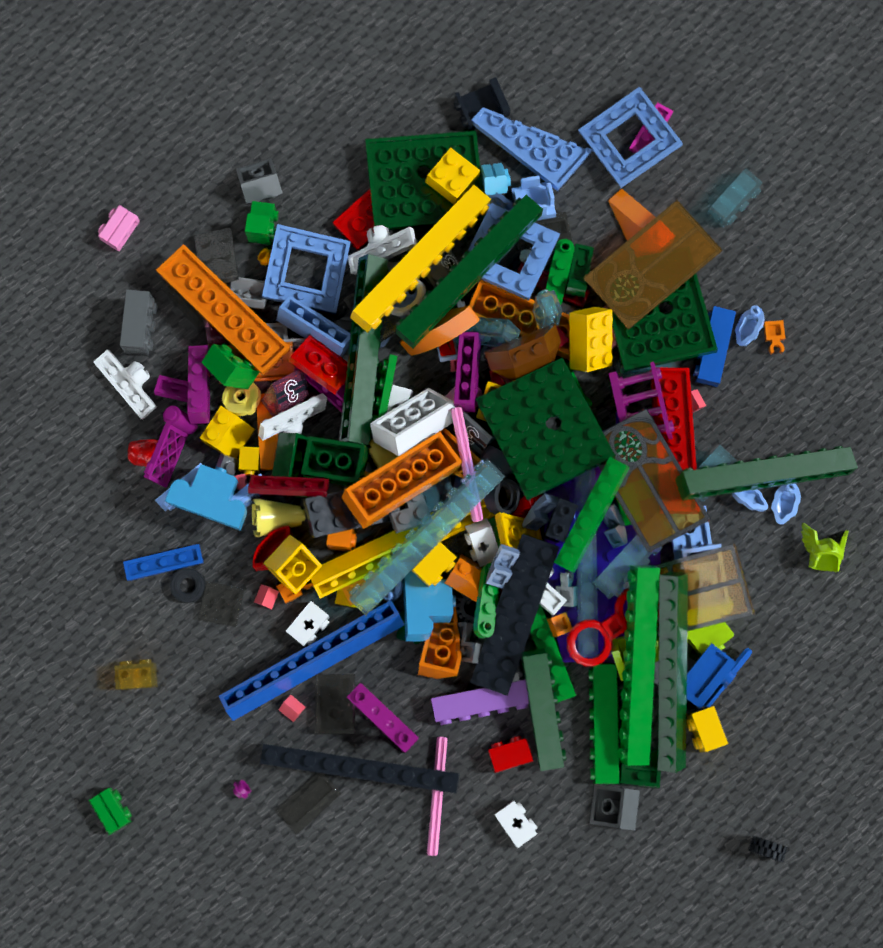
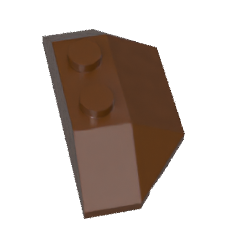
M553 323L485 351L484 354L491 371L514 381L554 362L561 339L556 324Z

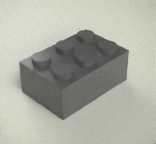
M126 290L120 346L126 354L149 356V351L153 349L151 332L155 331L153 314L157 313V303H155L149 291Z

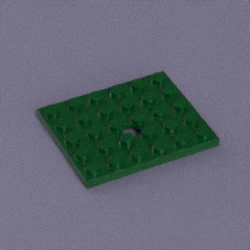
M476 131L365 139L374 226L383 225L389 230L405 229L408 227L434 226L454 206V204L426 183V179L420 178L417 174V170L421 166H427L428 169L432 170L450 147L480 170L478 179L473 185L483 192ZM480 214V215L477 217V219H478L477 223H481V222L483 221L485 215L482 216V215Z
M689 247L672 251L643 277L651 282L663 284L670 290L695 269ZM664 252L635 258L637 270L639 272L643 271ZM629 260L616 262L617 273L623 270H631ZM607 264L598 271L604 296L606 284L613 274L614 266L612 264ZM697 274L693 275L662 301L668 302L673 306V311L670 314L661 313L658 305L633 327L628 329L612 311V329L624 373L651 367L650 362H654L655 366L717 353L718 348ZM630 278L629 281H630L631 287H634V284H633V282H632V280H631V278ZM645 285L640 298L648 299L652 305L664 295V292L661 289ZM635 302L626 307H614L625 315L637 317L647 309L648 304L646 302Z
M563 358L476 398V403L527 500L606 463L609 457L615 459V454ZM551 417H557L561 420V426L559 429L553 430L546 426V421Z

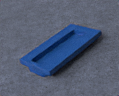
M712 643L687 674V700L699 709L703 707L736 665L733 659Z

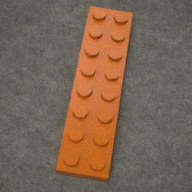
M184 244L156 269L157 273L239 353L253 364L262 375L291 349Z

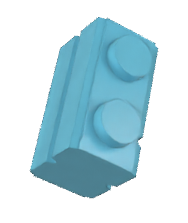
M496 163L492 166L490 164L481 166V177L485 194L507 193L508 186H511L508 169H504L502 163Z

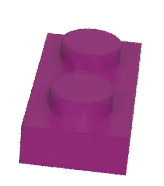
M159 375L154 395L188 402V381Z

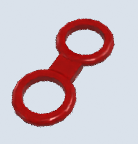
M629 588L624 589L619 594L615 602V613L604 621L583 620L576 623L570 630L567 637V650L570 657L576 663L585 667L596 666L603 663L610 655L612 640L627 630L623 605ZM658 601V615H657V619H658V617H659V601ZM585 628L597 629L604 638V647L601 653L594 658L582 657L575 647L577 635Z

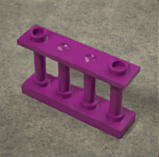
M650 362L652 371L627 378L619 377L616 371L609 373L619 422L639 413H627L626 406H629V403L658 396L660 406L647 410L651 416L662 414L664 424L657 427L661 433L666 432L668 438L673 439L672 432L675 429L673 421L668 420L659 381L662 378L660 367L656 368L655 363ZM654 379L656 389L629 396L623 395L622 389L625 386ZM653 427L638 430L643 437L656 434Z
M362 683L347 696L354 705L405 753L419 739Z

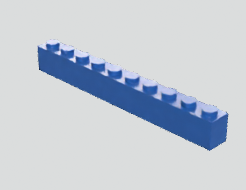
M390 600L219 695V698L226 712L234 721L404 626V623L393 602Z

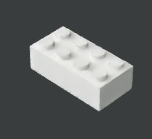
M427 388L370 423L374 443L397 456L404 454L453 423L451 409L455 408L454 401Z

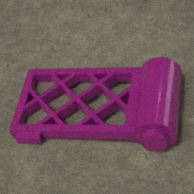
M176 406L166 408L163 413V420L166 423L151 460L144 471V478L165 488L168 486L188 435L193 434L198 427V424H190L188 413Z

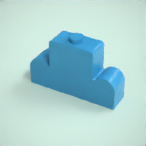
M200 465L192 486L185 480H176L172 483L165 502L171 506L241 531L247 516V508L243 502L236 499L232 500L238 485L237 478L226 474L227 470L220 467L213 469Z
M404 561L402 568L406 641H426L429 639L433 630V623L451 622L453 607L456 606V596L452 595V587L445 584L447 579H441L436 586L431 584L428 587L412 572L420 561Z

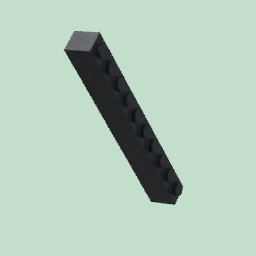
M263 744L260 764L457 793L460 777L459 773Z

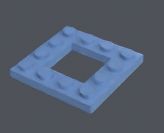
M640 87L578 130L620 188L683 145L682 141ZM636 114L655 140L627 160H624L606 134Z
M491 203L468 249L469 251L475 247L474 244L480 237L484 238L488 234L487 231L493 224L497 225L500 222V217L508 210ZM534 223L520 238L534 244L521 273L518 274L495 264L481 280L529 301L560 233Z
M277 224L261 298L283 303L290 295L313 310L335 315L351 241ZM291 248L328 257L321 291L285 282Z

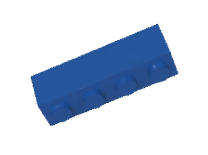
M714 306L711 312L708 311L707 313L718 351L717 353L697 357L700 358L699 365L695 366L693 376H696L695 382L718 387L722 377L736 311Z

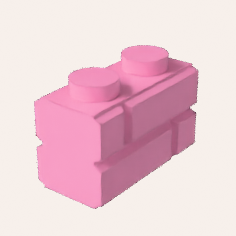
M119 205L116 209L113 208L109 214L110 219L106 224H102L98 230L100 240L117 251L121 250L140 222L138 216Z

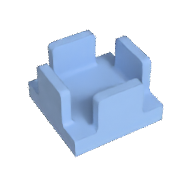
M533 176L522 178L521 186L512 188L514 202L519 197L522 199L525 195H528L543 208L542 216L538 220L556 217L551 182L540 183V177Z

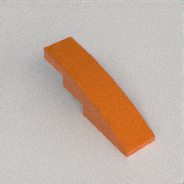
M275 393L261 394V400L257 407L258 434L260 423L265 419L277 416ZM278 433L265 440L258 436L261 471L273 470L279 437Z

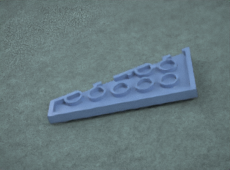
M482 108L471 120L473 126L546 183L551 182V186L557 191L592 152V149L576 146L577 144L574 142L563 141L556 135L532 126L531 128L527 127L517 120L514 122L504 118V115L486 108Z

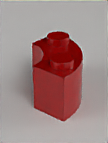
M284 526L270 532L260 545L257 546L253 557V568L256 571L269 570L263 563L289 535L293 537V530L290 526Z

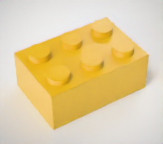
M591 307L569 312L570 369L590 372L612 366V309Z

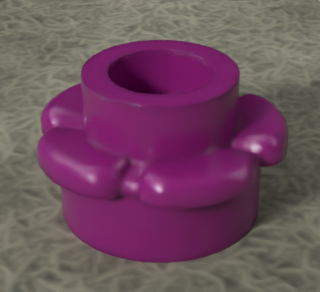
M240 780L238 783H234L233 792L238 798L242 797L245 799L251 793V789L245 781Z

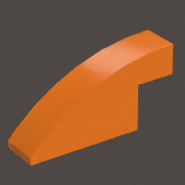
M470 306L451 309L414 349L403 340L399 343L410 356L421 354L454 339L478 323L480 319Z

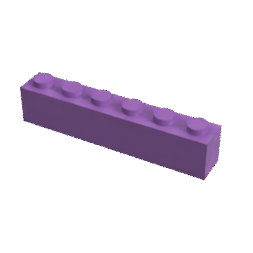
M525 680L512 682L508 696L487 688L431 698L435 722H440V725L452 723L451 719L459 718V721L470 720V715L478 714L479 718L490 716V711L497 710L498 714L509 712V708L515 706L517 710L529 708Z

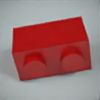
M521 736L511 738V743L503 745L502 742L491 745L492 749H489L488 752L495 773L533 761L526 738L522 739Z

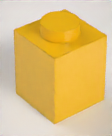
M240 447L239 471L243 472V474L245 473L246 476L260 473L259 447Z

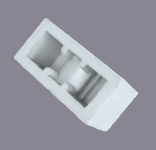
M487 518L465 526L467 534H464L467 544L472 546L473 550H470L473 562L477 561L480 567L493 562L498 546Z
M310 601L286 632L306 647L307 644L311 645L317 639L316 633L320 629L323 631L330 623L328 619L330 617ZM311 621H314L312 624L314 628H308L306 630L305 628L307 626L305 625V622L310 623Z
M512 801L494 815L516 847L519 848L537 835L535 832L537 826L531 818L529 820L526 819L524 816L526 811L521 803L518 802L516 804L515 801ZM513 819H522V822L520 823L522 827L513 828Z

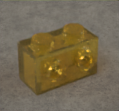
M150 659L139 660V664H132V661L120 662V665L114 666L116 690L158 687L157 664L151 663Z

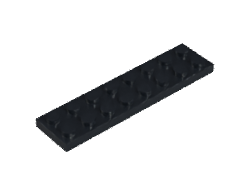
M449 476L422 492L429 512L437 511L455 502ZM344 491L327 494V497L316 496L303 500L312 538L362 527L341 498ZM401 505L371 525L391 521L389 515L406 509L405 505Z
M526 534L521 536L517 548L520 555L515 564L510 568L512 575L504 585L495 610L494 632L485 639L478 664L475 667L470 682L508 696L522 657L521 653L524 651L560 549L557 545Z

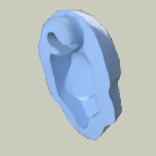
M752 306L740 317L735 328L736 341L739 346H747L757 338L760 329L763 328L764 313L759 306Z
M796 484L782 485L774 495L771 509L778 524H785L798 511L801 495Z
M758 489L731 493L738 503L743 504L751 511L763 512L768 509V504Z

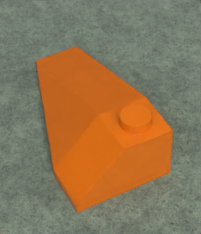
M623 189L619 190L608 200L627 241L656 218ZM659 220L635 240L630 247L635 252L637 258L661 253L673 242L675 235Z
M461 554L445 584L477 602L482 567ZM502 588L499 589L498 602L503 590Z
M456 606L453 607L451 622L433 623L431 636L424 644L418 675L434 679L458 675L462 655Z

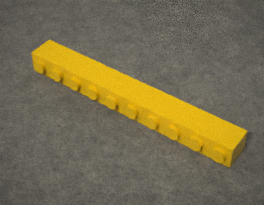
M473 185L352 311L350 318L367 333L372 328L375 330L381 324V318L384 315L388 317L394 310L393 306L397 302L400 304L407 296L405 293L409 289L412 291L419 282L417 280L420 277L425 278L431 271L430 267L433 264L436 266L443 258L441 255L444 252H450L455 245L454 242L457 239L460 241L466 234L465 230L468 227L472 228L477 223V217L480 214L482 216L486 214L491 198Z
M482 489L479 490L483 520L494 517L495 514L489 512L486 508L484 491ZM468 496L430 513L433 520L431 524L395 533L394 530L322 564V567L311 578L319 598H323L437 544L439 541L441 542L466 530L465 526L475 523L472 521Z

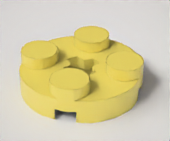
M254 382L249 389L227 386L222 395V401L226 409L237 416L252 415L261 400V391ZM244 394L245 398L240 401L238 396L241 397Z

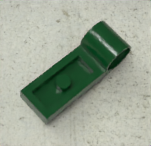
M575 244L565 294L584 298L587 282L583 278L589 274L594 247Z

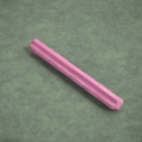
M461 407L451 409L460 460L462 461L461 465L473 522L483 520L463 411Z
M446 737L437 738L434 770L445 771ZM432 790L427 854L430 856H437L443 791Z

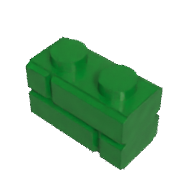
M112 788L106 789L89 800L109 835L132 822L130 810L127 806H122L120 793L117 789L113 791Z

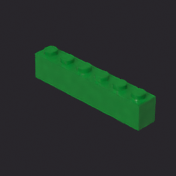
M609 457L554 563L575 573L630 469L627 465Z
M599 664L592 666V669H588V680L592 681V689H589V700H592V708H589V720H593V728H589V739L593 740V748H590V760H593V768H590V780H594V784H619L616 664Z

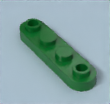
M561 239L556 244L543 298L544 305L556 310L560 308L563 301L575 248L573 242L568 239ZM562 246H567L568 249L564 250ZM554 297L556 298V301L552 302L550 298Z
M492 562L485 564L481 568L473 630L475 635L481 639L490 637L495 627V610L498 604L500 588L486 584V578Z

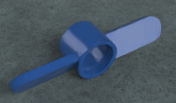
M746 648L736 659V665L703 705L704 708H709L732 682L739 669L751 656V649Z

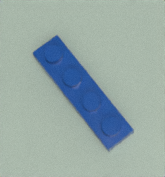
M200 544L123 562L127 581L204 563Z

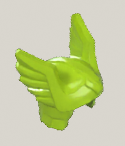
M802 523V541L807 548L806 550L810 553L809 567L821 571L839 572L841 561L844 558L848 531L844 532L838 544L831 538L818 540L817 531Z

